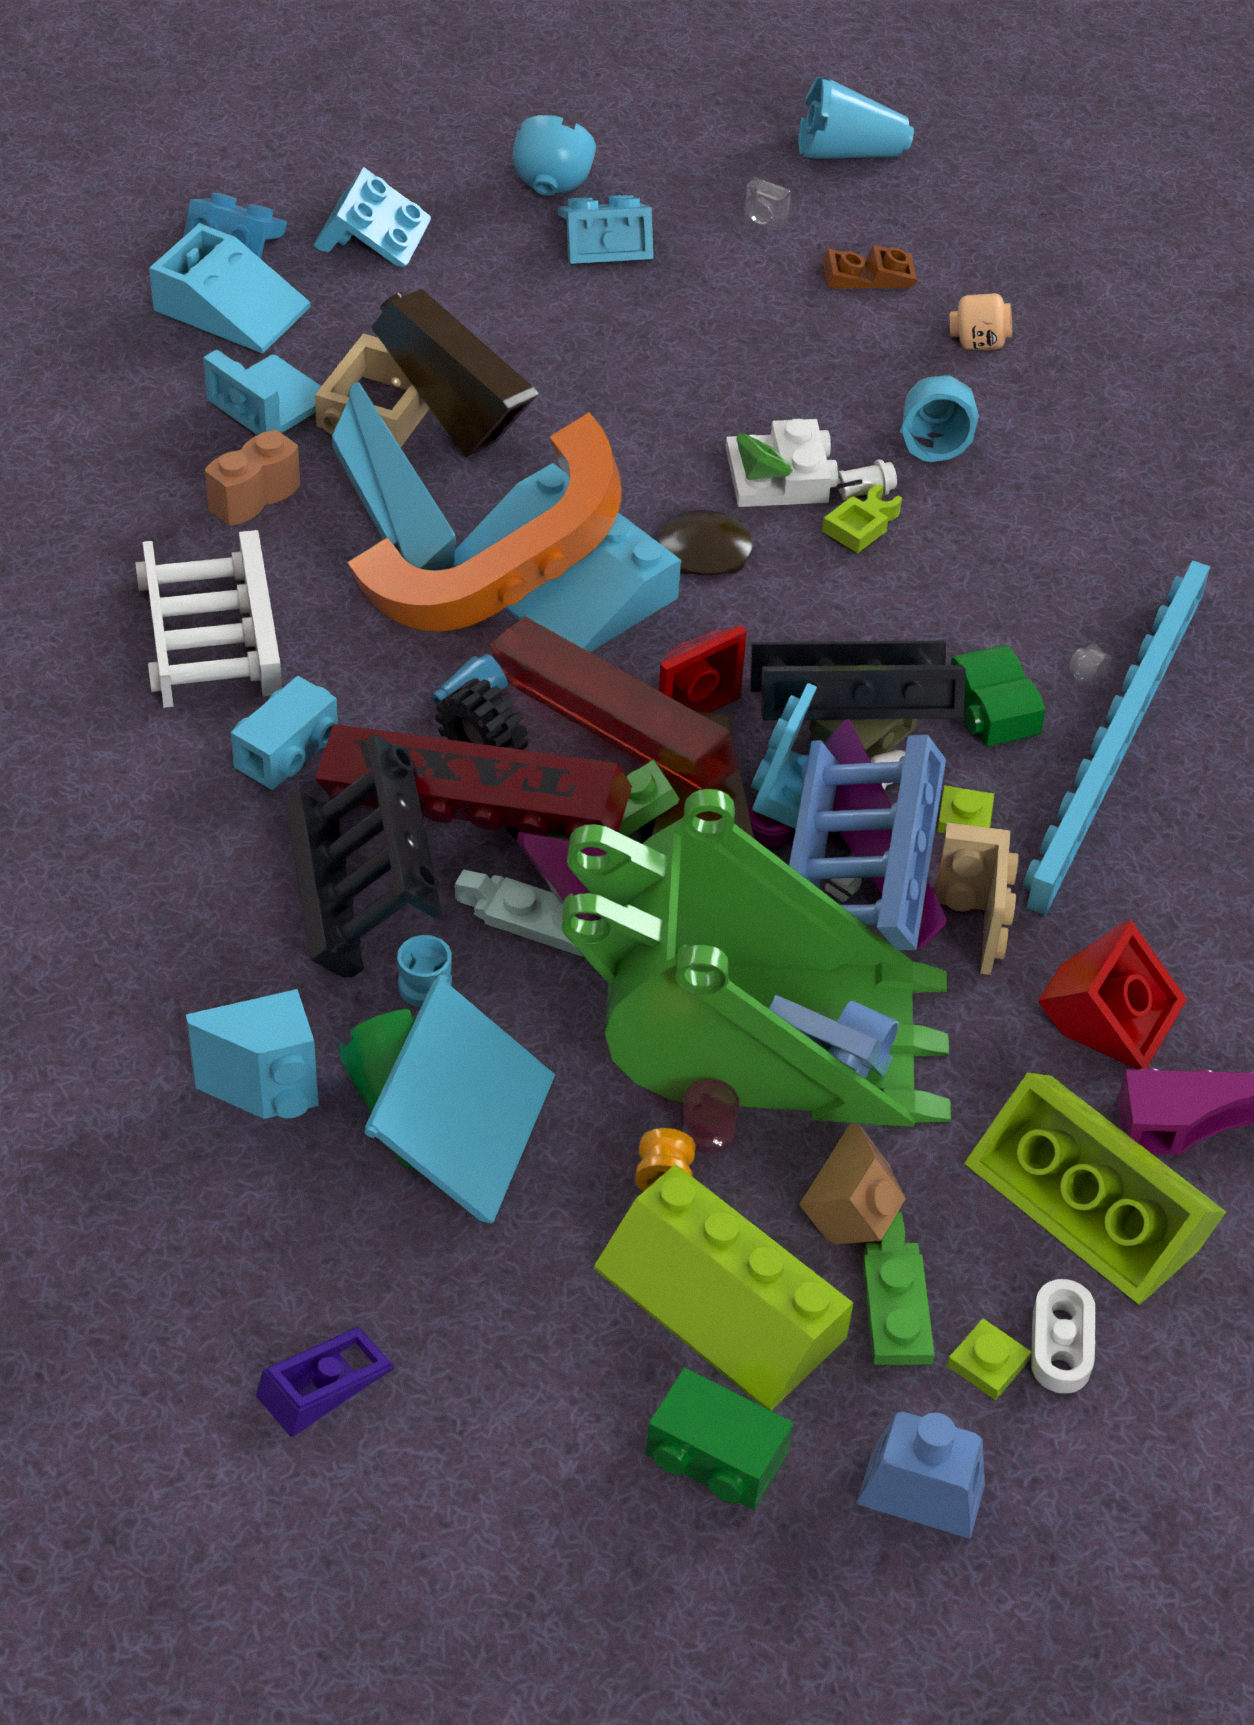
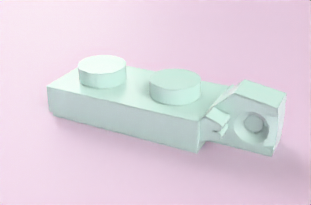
M463 869L454 886L455 899L460 903L474 907V915L483 919L485 924L583 956L563 934L561 928L563 904L559 902L554 893L507 877L504 879L502 876L493 875L490 879L487 874Z

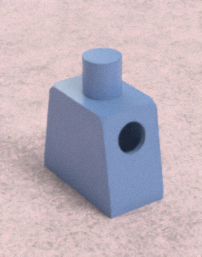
M895 1412L872 1450L856 1504L971 1539L985 1487L983 1439L976 1433L955 1427L953 1421L941 1413H929L920 1417L907 1412Z

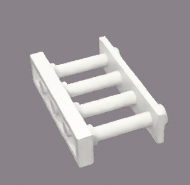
M258 530L239 532L241 552H232V557L155 565L153 542H143L145 561L135 562L139 591L149 590L158 661L148 663L151 692H162L163 708L173 707L171 685L250 677L251 681L260 680L263 697L271 696L276 690L282 689L280 658ZM233 576L235 581L244 580L245 584L237 585V590L162 598L159 596L158 584ZM239 609L240 614L250 613V617L242 618V623L164 631L162 618ZM244 642L245 647L255 646V651L247 652V657L177 665L168 664L167 651Z

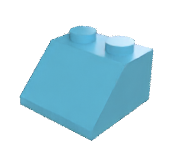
M298 989L186 1014L193 1079L196 1089L263 1119L274 1116L287 1119L295 1118L305 1113L308 1108L319 1106L314 1038Z

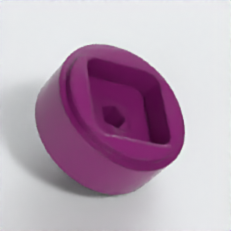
M753 802L748 807L754 839L764 847L769 848L781 847L789 843L793 839L796 829L753 811L752 808L755 803Z

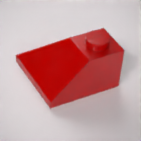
M740 625L707 632L689 642H683L676 648L668 651L660 664L656 732L661 737L674 731L678 708L711 713L741 697L747 630Z
M1132 920L1120 923L1061 964L1038 1002L1062 1035L1130 1067L1141 1070L1148 1068L1187 998Z

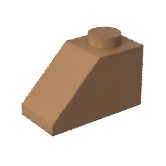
M852 1123L849 1124L799 1205L824 1238L837 1245L881 1241L906 1198L889 1163L860 1124Z

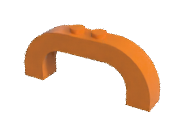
M590 412L549 437L559 465L570 478L569 485L562 498L552 508L471 559L446 570L430 571L420 569L408 563L387 537L347 562L360 589L374 607L390 619L411 628L433 632L461 629L486 620L509 605L520 602L528 593L550 579L558 578L568 568L590 554L612 528L619 512L622 497L621 478L609 440Z

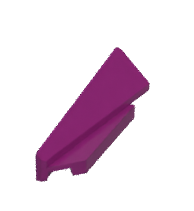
M849 719L844 720L824 743L840 764L871 763L853 723ZM882 783L837 785L832 811L891 808L892 804ZM892 829L839 831L856 857L884 856V853L890 849ZM871 878L882 894L885 878ZM928 878L917 943L919 948H924L946 924L944 911Z

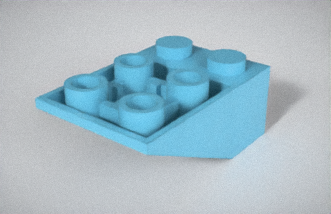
M200 223L149 268L154 311L262 354L311 307L310 301L236 237Z

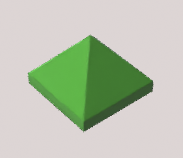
M739 433L736 441L747 480L789 476L793 471L791 465L773 447L745 433Z

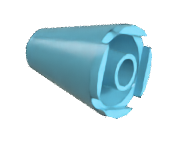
M817 77L812 83L805 101V105L810 106L807 119L801 118L799 126L800 154L804 153L803 157L808 159L899 157L903 150H909L913 140L914 129L912 126H909L908 117L829 78Z

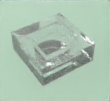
M754 177L747 184L744 216L753 219L758 224H766L781 230L788 222L791 190Z

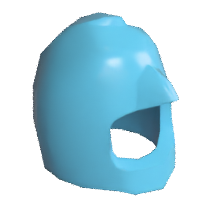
M944 375L919 380L910 389L906 396L903 424L899 431L903 433L909 453L922 461L935 462L949 460L965 451L973 442L979 418L971 388L951 375ZM934 432L944 436L931 438L926 434ZM914 436L931 440L934 443V447L930 448L921 445Z

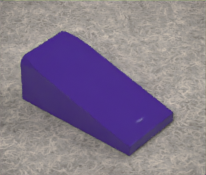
M358 1326L264 1369L256 1397L287 1434L293 1437L394 1369V1365ZM354 1343L373 1362V1364L356 1372L339 1354Z

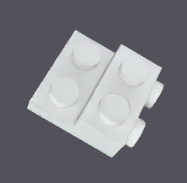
M817 419L772 421L771 435H749L773 447L791 465L793 471L789 476L747 480L736 441L737 436L726 437V452L738 507L829 502L830 487H837L838 467L836 460H827L826 458L830 456V434L828 430H819Z

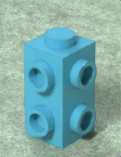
M300 676L295 677L284 688L276 690L269 697L268 701L251 716L243 718L231 732L234 768L273 791L287 777L297 774L303 764L319 749L326 747L333 724H338L337 698L331 695L325 688L315 686Z

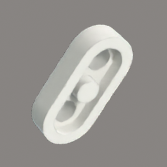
M1057 1279L1046 1283L1037 1294L1032 1321L1031 1368L1036 1380L1048 1390L1056 1393H1073L1087 1384L1095 1361V1302L1091 1293L1081 1284L1072 1280ZM1064 1310L1072 1316V1319L1060 1320L1055 1317L1053 1312ZM1055 1360L1065 1361L1070 1365L1071 1370L1058 1369L1051 1362Z

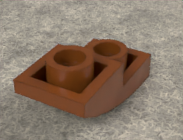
M873 245L867 258L861 257L852 251L841 252L828 248L822 260L826 285L829 288L913 287L917 281L912 254L895 247L885 248Z

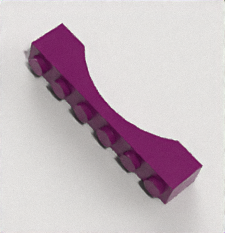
M1154 1068L1141 1070L1126 1069L1117 1098L1121 1130L1151 1154L1181 1155L1199 1141L1227 1129L1253 1124L1254 1072L1231 1073L1213 1072L1211 1070L1162 1071Z

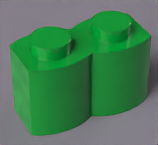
M1005 644L951 657V665H963L966 669L964 700L966 727L972 735L978 733L986 747L1042 733L1045 715L1043 700L1033 682L1025 677L1019 659L1008 645Z

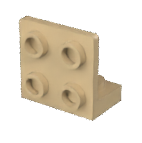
M947 822L934 893L940 904L947 905L955 911L985 910L980 974L991 975L994 959L1005 958L1008 928L1002 927V924L1012 925L1014 918L1016 894L1011 893V888H1007V884H1015L1018 853L1009 852V830Z

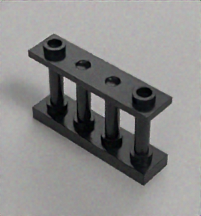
M945 640L751 642L750 688L751 692H762L761 716L763 721L779 720L790 696L792 695L800 699L807 683L816 686L817 689L804 720L964 718L966 669L963 665H945Z
M375 733L367 738L372 769L329 802H318L301 791H298L285 801L311 961L343 978L354 977L364 970L360 949L361 937L409 903L433 918L442 913L437 890L439 882L433 870L413 772L415 767L414 761L402 746L398 744L392 745ZM377 791L379 807L340 836L339 819ZM384 830L387 846L347 875L346 858ZM392 869L395 886L354 915L353 898Z

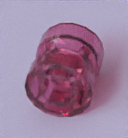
M717 1079L697 1081L687 1089L683 1097L681 1131L694 1140L696 1144L695 1151L702 1154H716L725 1151L732 1145L736 1137V1120L739 1114V1097L735 1089Z

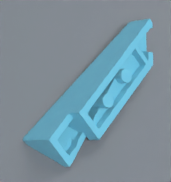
M354 383L351 385L349 399L332 435L333 450L383 540L388 537L397 550L400 549L402 557L417 568L439 571L453 566L456 544L454 531L360 383Z

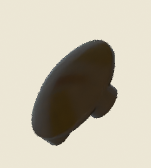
M710 510L689 511L673 517L663 526L659 536V543L681 559L680 574L719 575L739 572L743 569L745 561L750 556L752 550L751 535L741 522L727 514Z

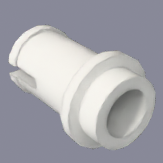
M881 459L875 460L872 466L838 471V484L855 482L853 486L838 489L843 500H848L852 496L867 495L871 487L879 484L884 487L883 496L888 495L890 490L897 487V476L891 462L884 463Z

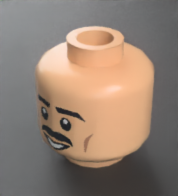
M996 293L963 296L959 301L958 311L950 312L951 338L959 337L960 345L967 350L1000 349L1003 347L1006 338H1012L1011 303H1004L1002 296Z

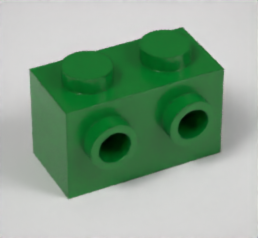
M684 1367L649 1422L646 1455L653 1458L663 1470L674 1475L684 1474L708 1486L709 1490L719 1499L733 1504L740 1503L755 1511L789 1453L794 1422Z

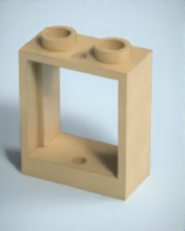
M363 333L315 394L316 426L323 428L326 432L333 435L349 399L347 396L349 395L351 385L359 382L362 377L406 390L392 410L374 405L401 448L430 408L380 339Z

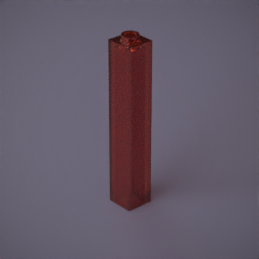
M526 616L489 644L494 659L502 668L507 682L516 689L640 762L647 764L654 759L664 776L693 793L704 789L715 790L740 768L729 730Z

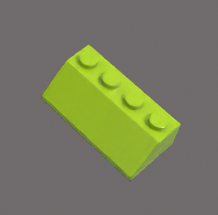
M1027 1072L964 1163L1138 1305H1141L1200 1250L1226 1214V1211L1051 1075Z
M677 1164L672 1166L635 1199L594 1265V1270L753 1400L770 1411L825 1360L848 1335L853 1302Z

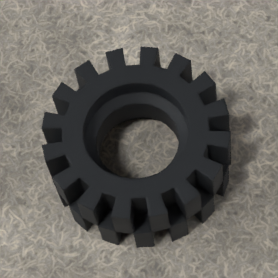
M474 678L437 704L436 710L438 713L435 715L436 722L442 724L438 731L440 736L447 737L448 740L524 750L528 747V740L524 738L528 734L526 726L519 725V722L523 720L519 711L513 712L511 706L514 704L509 697L504 700L501 697L503 690L498 686L491 689L490 681L485 679L479 681L478 678Z

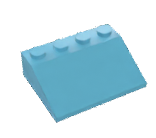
M552 463L517 483L455 549V559L452 567L466 562L552 508L567 490L570 481L568 475ZM618 513L606 537L590 554L568 568L558 578L550 579L528 593L520 602L509 605L504 609L574 663L678 599L681 559Z

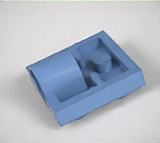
M775 994L769 1009L863 1078L866 1079L869 1071L883 1077L885 1076L893 1059L889 1051L898 1031V1020L855 1001H850L844 1008L838 1021H834Z

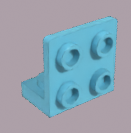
M363 167L339 198L313 246L320 251L330 252L337 242L344 246L351 236L354 235L394 265L404 267L412 257L431 217L417 204L409 201L387 185L383 179L375 176Z
M633 195L609 196V204H598V200H593L590 197L569 198L568 206L558 207V215L566 219L568 259L570 264L654 259L652 207L640 203V198H634Z
M215 350L203 357L207 400L256 435L271 430H278L283 433L316 413L315 394L321 388V385L276 355H270L248 369H245L239 362L233 361L219 350Z
M807 683L800 699L792 695L790 696L767 746L769 748L764 760L762 759L750 787L759 791L752 808L753 811L795 829L803 791L801 771L804 762L808 761L809 755H800L791 751L817 689L816 686Z

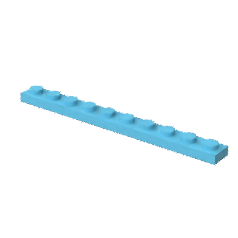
M1192 560L1184 578L1179 576L1174 578L1167 597V603H1170V606H1160L1152 628V632L1156 634L1155 636L1146 634L1137 657V661L1141 662L1140 666L1131 664L1122 686V692L1126 693L1125 696L1116 695L1112 701L1106 723L1110 724L1109 728L1099 727L1090 754L1094 755L1092 761L1084 758L1078 769L1074 782V787L1078 788L1076 793L1067 791L1063 798L1057 820L1061 821L1059 827L1050 825L1045 834L1040 849V854L1044 855L1042 861L1033 859L1027 870L1023 882V888L1030 891L1027 909L1043 915L1047 914L1202 599L1210 566Z

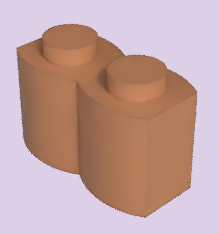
M271 430L251 438L241 450L225 453L213 460L205 469L208 510L229 526L237 525L255 517L265 505L282 501L291 496L300 486L298 445L280 431Z

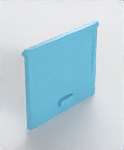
M440 974L433 981L366 1123L365 1134L368 1137H377L478 1220L492 1224L555 1074L447 983L448 978Z

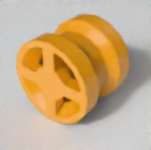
M658 1128L646 1132L640 1139L639 1155L642 1161L637 1165L635 1183L638 1188L644 1192L675 1164L692 1176L693 1172L689 1166L695 1158L696 1144L694 1140L686 1133L676 1129Z

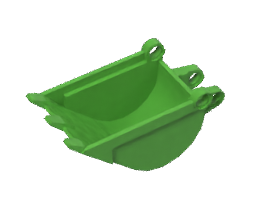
M704 789L692 793L686 799L684 817L651 836L643 844L610 828L596 824L581 826L571 833L567 863L570 870L591 894L573 896L570 893L565 898L561 928L563 934L608 982L605 1022L606 1040L612 1061L635 1084L672 1101L812 1111V1120L906 1127H914L916 1122L951 1121L950 1099L926 1091L914 1090V1056H948L949 1041L947 1033L926 1026L913 1025L912 993L947 992V971L924 963L912 962L910 958L896 950L884 938L735 825L734 801L728 794L714 789ZM711 811L723 817L717 821H705L697 818L696 815L701 812ZM587 847H596L606 851L607 854L603 856H589L583 854L580 850ZM590 913L598 915L602 919L586 921L576 918L575 915ZM775 994L834 1021H838L841 1013L850 1001H855L898 1020V1031L889 1051L893 1059L885 1076L883 1077L869 1071L866 1079L776 1015L769 1009Z

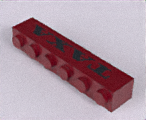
M333 724L315 777L317 782L328 793L329 799L334 798L372 769L367 738L375 733L392 745L398 744L402 746L412 757L415 765L413 772L420 807L425 817L440 823H450L452 819L470 821L472 824L487 830H498L500 826L518 828L521 832L547 836L548 833L565 835L570 838L571 833L576 828L592 824L605 826L619 832L632 789V785L618 763ZM377 791L359 805L378 808Z

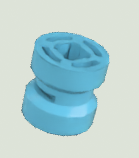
M419 935L411 937L399 948L397 956L399 971L398 990L401 997L407 1003L416 1007H422L433 981L440 974L448 978L447 983L452 987V976L450 974L452 953L449 946L442 939L431 935Z

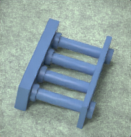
M928 734L909 735L905 756H902L898 762L840 764L821 740L811 741L808 761L804 762L801 771L803 791L789 866L817 888L820 886L821 879L884 877L882 898L878 899L876 904L841 906L865 925L876 926L896 950H916L946 763L945 757ZM900 782L897 803H894L891 808L832 811L837 785ZM892 829L890 849L884 853V856L824 858L829 832Z

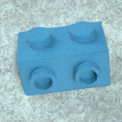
M212 193L209 199H190L183 237L200 223L236 237L261 259L265 239L281 238L285 233L287 221L272 217L274 210L249 204L248 209L237 206V199L232 196Z

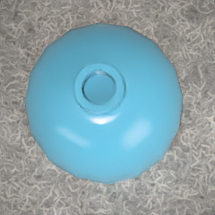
M538 115L527 118L522 122L520 130H517L513 146L512 160L518 176L530 188L546 196H551L555 193H567L579 187L588 177L596 151L593 136L584 127L576 123L573 130L568 126L562 125L563 118L558 116Z

